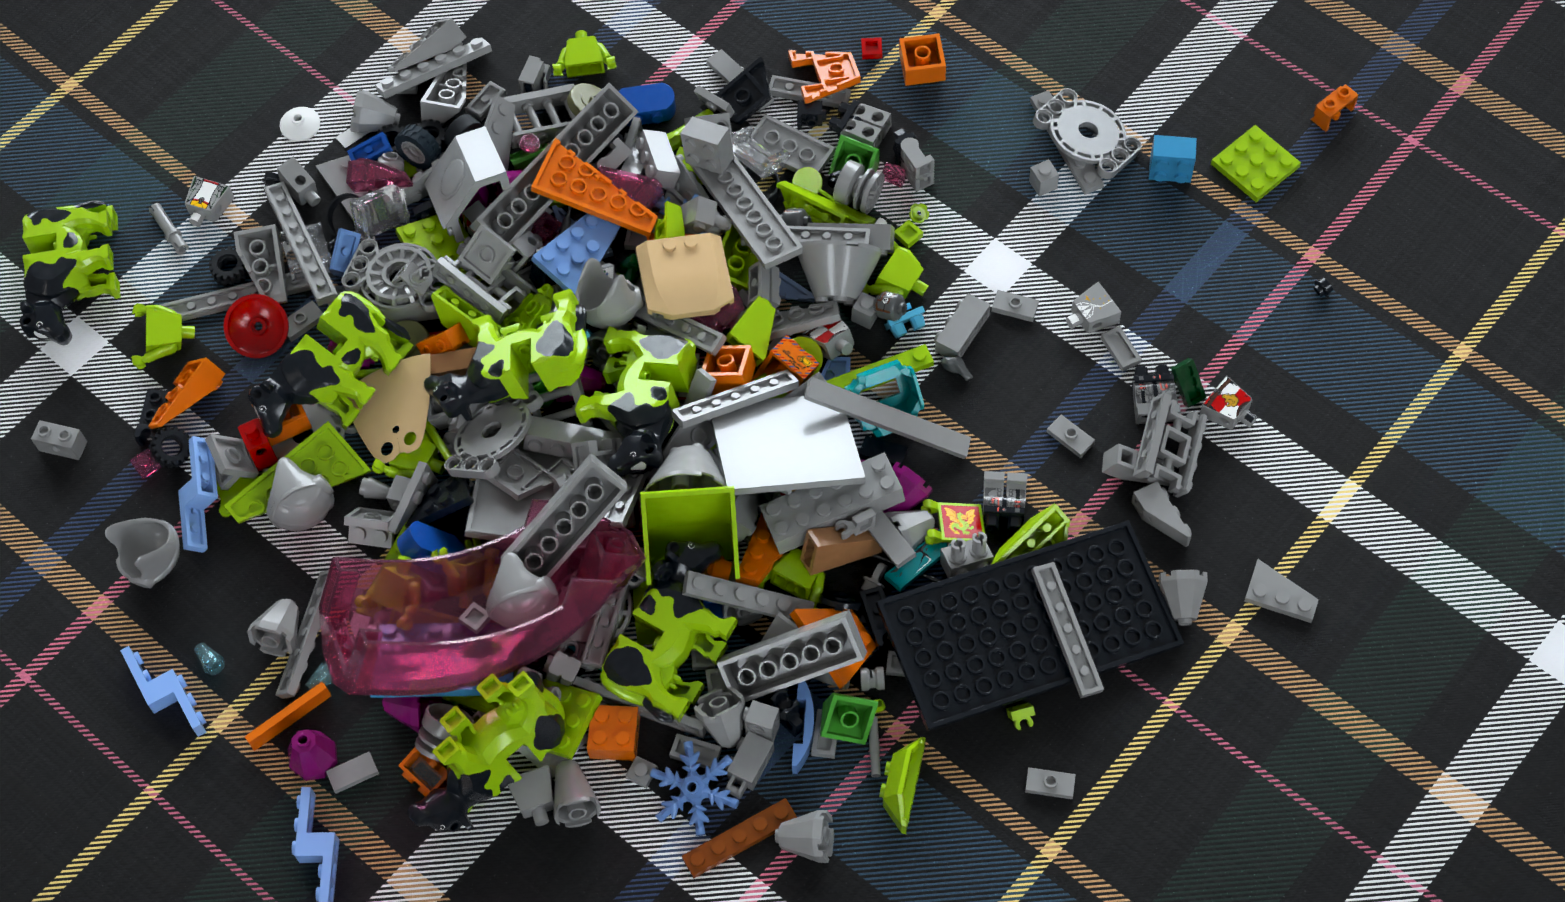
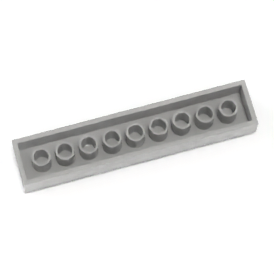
M608 83L555 138L566 149H571L575 152L576 156L583 162L590 163L639 111ZM554 139L510 184L511 188L504 190L469 226L474 232H476L480 224H484L511 245L554 201L531 191V186Z

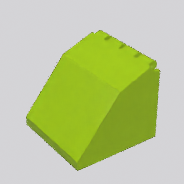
M734 486L640 492L647 585H651V565H654L659 560H665L666 545L670 541L717 542L723 548L722 556L725 560H733L735 579H740Z

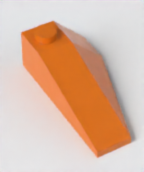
M206 357L187 362L173 382L176 387L165 396L168 400L167 403L162 404L158 408L148 427L151 429L162 427L213 390H217L223 383L221 379L225 373Z

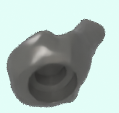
M946 356L942 358L941 365L945 370L959 373L965 381L973 378V375L969 372L960 356Z

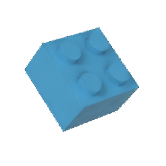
M1154 135L1150 155L1149 180L1191 183L1196 160L1197 138Z

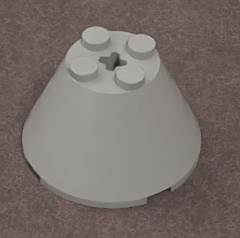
M842 240L801 242L803 251L802 254L798 255L815 302L844 303V306H854L875 269L882 250L876 246L860 242L858 246L846 245L847 241Z
M694 443L688 446L671 448L669 455L646 485L643 492L726 486V483L712 455L704 449L702 444Z

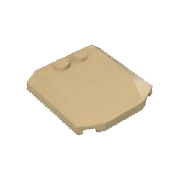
M713 233L647 240L635 247L648 314L652 315V312L664 315V318L669 320L714 315L720 312V308L728 303L730 305L734 303V295L721 236Z

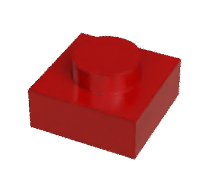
M881 37L861 38L862 59H882Z

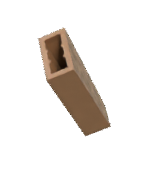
M476 347L430 355L431 375L443 376L448 373L461 376L466 375Z
M835 526L815 528L806 531L800 560L811 576L881 553L882 548L868 530L857 536L852 534L849 538L842 540L841 533L846 531L843 528L837 531Z

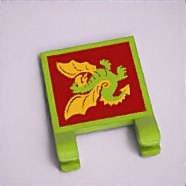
M931 499L923 501L921 510L928 511L931 514L938 512L940 531L935 529L927 530V535L925 536L926 544L951 543L953 539L957 543V538L968 541L972 540L974 533L977 534V537L978 532L985 533L981 504L939 503Z

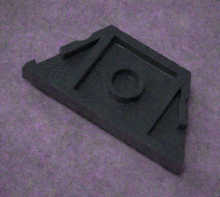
M761 57L715 94L728 102L735 113L730 118V122L738 125L743 124L772 99L765 64ZM705 103L700 107L703 111L709 109L705 106ZM718 110L713 112V114H722Z
M450 476L439 484H433L424 496L421 504L417 506L405 524V527L408 528L415 521L429 524L473 504L474 499L470 496L472 490L469 486V478Z

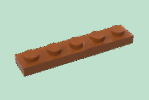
M784 798L682 855V860L694 879L775 834V830L779 829L782 822L797 818L787 799Z

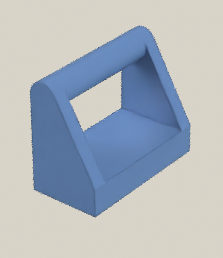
M343 228L338 229L329 267L333 275L339 277L344 275L358 248L361 234Z

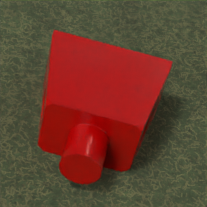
M258 418L237 427L258 471L278 462L267 436L263 433V427ZM264 448L265 452L259 455L257 450Z

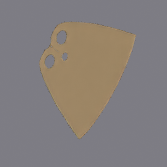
M430 353L401 360L389 376L381 368L359 380L365 382L368 387L376 389L374 395L362 409L358 408L354 399L347 397L353 402V407L360 410L359 415L353 421L358 434L373 457L379 459L384 464L394 460L402 452L410 453L415 451L422 443L430 395L424 388L425 379L431 376ZM395 426L399 427V431L397 433H393V428ZM409 432H414L416 435L415 442L411 445H406L404 442L405 435ZM390 442L393 445V450L389 455L385 456L382 454L381 448L383 444Z

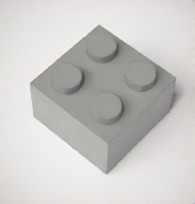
M692 117L680 133L685 161L692 166L723 174L734 159L730 129L728 127Z

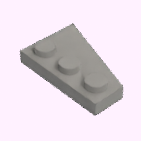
M1257 559L1244 602L1312 623L1319 599Z

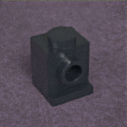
M798 100V129H802V126H822V121L826 122L827 109H823V101H813L805 104L804 100Z

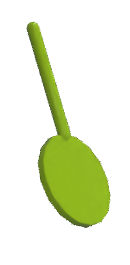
M803 167L794 174L792 184L816 194L821 193L828 199L837 202L833 199V196L821 189L823 179L816 169Z

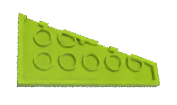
M329 421L284 456L291 459L301 470L315 476L321 474L331 487L372 472ZM277 463L224 505L225 509L239 524L267 513L266 509Z

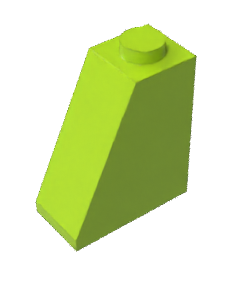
M760 296L750 304L726 335V342L729 345H751L756 367L766 358L776 311L767 299Z

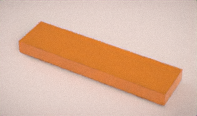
M320 682L247 734L245 739L254 751L332 695L325 684Z

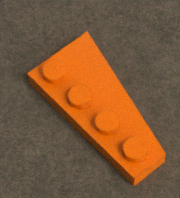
M762 513L739 566L740 579L735 581L755 587L760 585L772 570L773 564L784 555L779 554Z

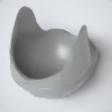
M590 258L586 261L575 294L579 304L583 305L587 311L586 323L596 328L608 329L609 326L618 328L629 322L644 305L639 286H634L629 280L625 279L624 275H618L615 279L608 277L597 259Z
M282 457L278 460L266 514L270 522L280 529L303 531L313 528L333 508L334 490L321 474L316 476L301 470L291 459Z
M153 518L131 519L112 524L105 530L106 538L116 546L119 557L116 559L118 570L130 583L137 586L152 588L172 571L180 555L179 537L175 528L166 521Z
M509 552L503 557L487 599L486 611L489 618L501 626L514 630L530 629L543 622L549 616L552 609L557 607L559 602L558 591L551 578L547 576L538 577L530 573L525 568L521 559L515 553Z

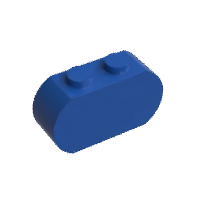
M665 83L627 87L618 91L639 111L634 117L640 118L642 124L668 121L676 112L674 91ZM632 119L626 125L627 127L631 125Z
M419 521L413 522L397 539L400 553L402 556L410 557L412 559L411 563L445 576L447 575L441 568V563H435L431 559L432 552L437 549L440 558L439 550L445 547L448 550V560L466 555L463 544L456 536Z

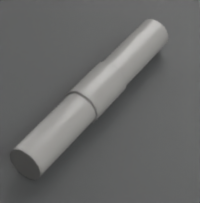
M874 716L869 732L871 776L880 777L878 717Z

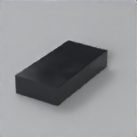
M866 435L859 452V457L867 460L885 452L892 467L896 462H899L900 468H902L908 447Z

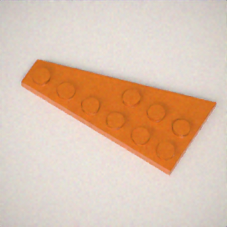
M557 138L554 139L531 186V191L649 238L658 219L656 214L639 201L635 202L627 196L626 191L614 186L612 181L588 162H583L571 149L568 150L562 146Z

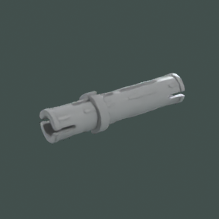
M155 203L151 205L152 208H149V212L164 232L167 242L172 244L177 254L186 253L189 246L183 240L181 231L175 228L161 204Z

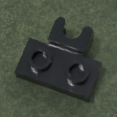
M785 688L779 690L776 694L772 692L764 695V704L779 708L780 723L794 737L801 733L803 719L797 712L799 710V702L797 700L791 701Z

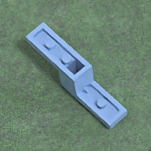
M192 436L188 440L192 479L178 490L184 550L204 553L208 549L204 510L218 498L215 461L205 438Z
M129 646L120 650L147 705L154 714L178 701L196 735L199 737L207 733L203 726L207 722L201 711H195L193 706L197 705L191 692L186 693L184 688L188 685L182 674L177 676L174 670L171 669L152 679L147 669L143 671L141 664L144 661L138 651L134 653Z
M301 787V795L297 796L296 801L299 815L294 821V830L297 834L296 841L292 842V855L296 857L299 863H322L318 866V877L321 880L320 887L316 888V901L334 902L340 840L335 832L312 833L316 794L311 787Z

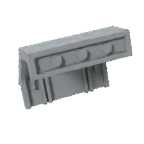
M485 126L455 136L424 183L442 228H447L449 236L453 235L456 243L464 241L459 224V216L481 187L498 181L503 191L511 188L506 170Z

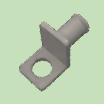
M411 261L399 270L391 283L395 284L403 280L418 294L423 295L433 282L431 277L432 271L430 268L426 270L428 266L418 267Z

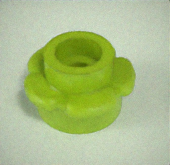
M915 203L910 207L909 217L912 221L923 223L925 219H928L929 211L925 204Z

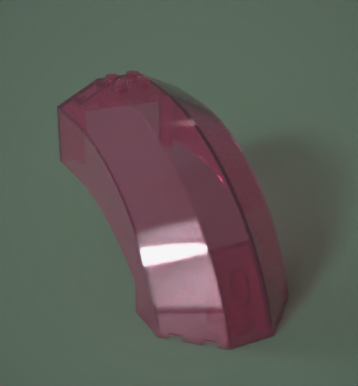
M532 499L525 524L521 528L488 543L456 553L406 560L332 557L319 604L323 655L333 684L351 695L413 696L445 693L479 685L490 674L500 678L537 660L566 641L629 583L644 564L646 557L632 531L624 527L619 530L610 525L611 520L603 517L551 576V580L558 591L559 602L557 607L541 617L512 628H506L490 620L478 635L462 625L458 618L473 602L486 610L487 599L501 564V555L549 500Z

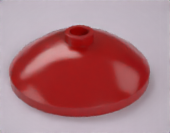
M250 294L239 298L229 307L224 318V334L228 343L236 352L249 358H264L274 354L283 346L289 332V321L285 310L276 300L266 295ZM258 322L263 326L259 331L255 327Z

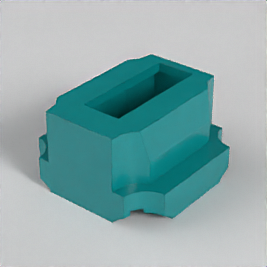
M898 360L856 374V379H853L849 385L844 387L845 390L859 394L861 390L895 378L899 393L877 400V402L914 416H918V412L925 408L914 369L911 366H902ZM854 418L860 424V428L863 431L870 430L876 437L893 433Z

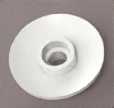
M308 107L293 108L286 112L280 121L281 133L291 141L308 140L320 128L318 114Z

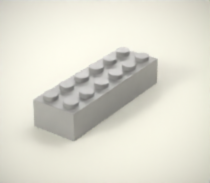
M885 452L861 462L865 474V484L799 489L789 495L786 494L760 505L762 516L779 554H784L802 546L806 531L809 529L833 527L839 520L852 521V517L859 511H866L872 508L875 513H879L904 502L905 497L902 486Z
M590 453L501 555V562L507 553L512 552L521 559L525 568L530 573L538 577L547 576L551 578L628 490L627 482Z
M849 609L722 655L716 664L727 689L735 688L743 695L745 702L862 661L867 654V650Z

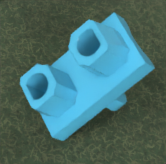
M907 303V310L912 307L910 303ZM923 306L906 312L898 321L887 320V323L884 324L886 330L890 329L897 339L907 334L904 326L906 322L910 321L914 331L925 326L923 317L925 310Z

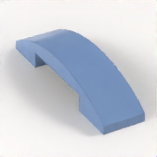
M805 681L798 683L797 689L799 708H805L803 744L793 743L792 774H798L805 764L814 737V707L810 690Z

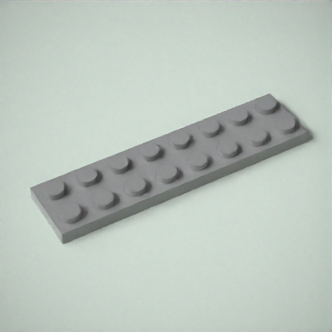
M735 156L723 174L690 165L765 270L802 254L803 246Z

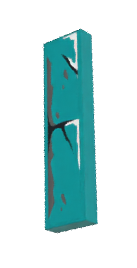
M924 541L914 550L917 555L915 558L899 569L894 566L885 574L884 579L901 593L940 560L941 548L951 546V543L941 542L928 545Z

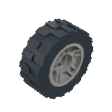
M414 124L405 126L394 139L396 150H398L400 156L418 169L426 170L431 168V163L439 159L442 153L441 147H439V143L433 135Z

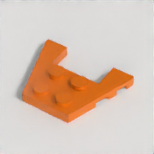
M796 50L788 51L792 68L813 65L820 82L819 84L801 86V94L805 104L861 83V76L851 52H825V55H817L813 51H806V54H796Z
M795 609L789 615L797 627L800 628L849 609L843 611L834 609ZM850 610L863 640L867 654L862 661L828 672L839 689L849 682L877 647L853 610Z

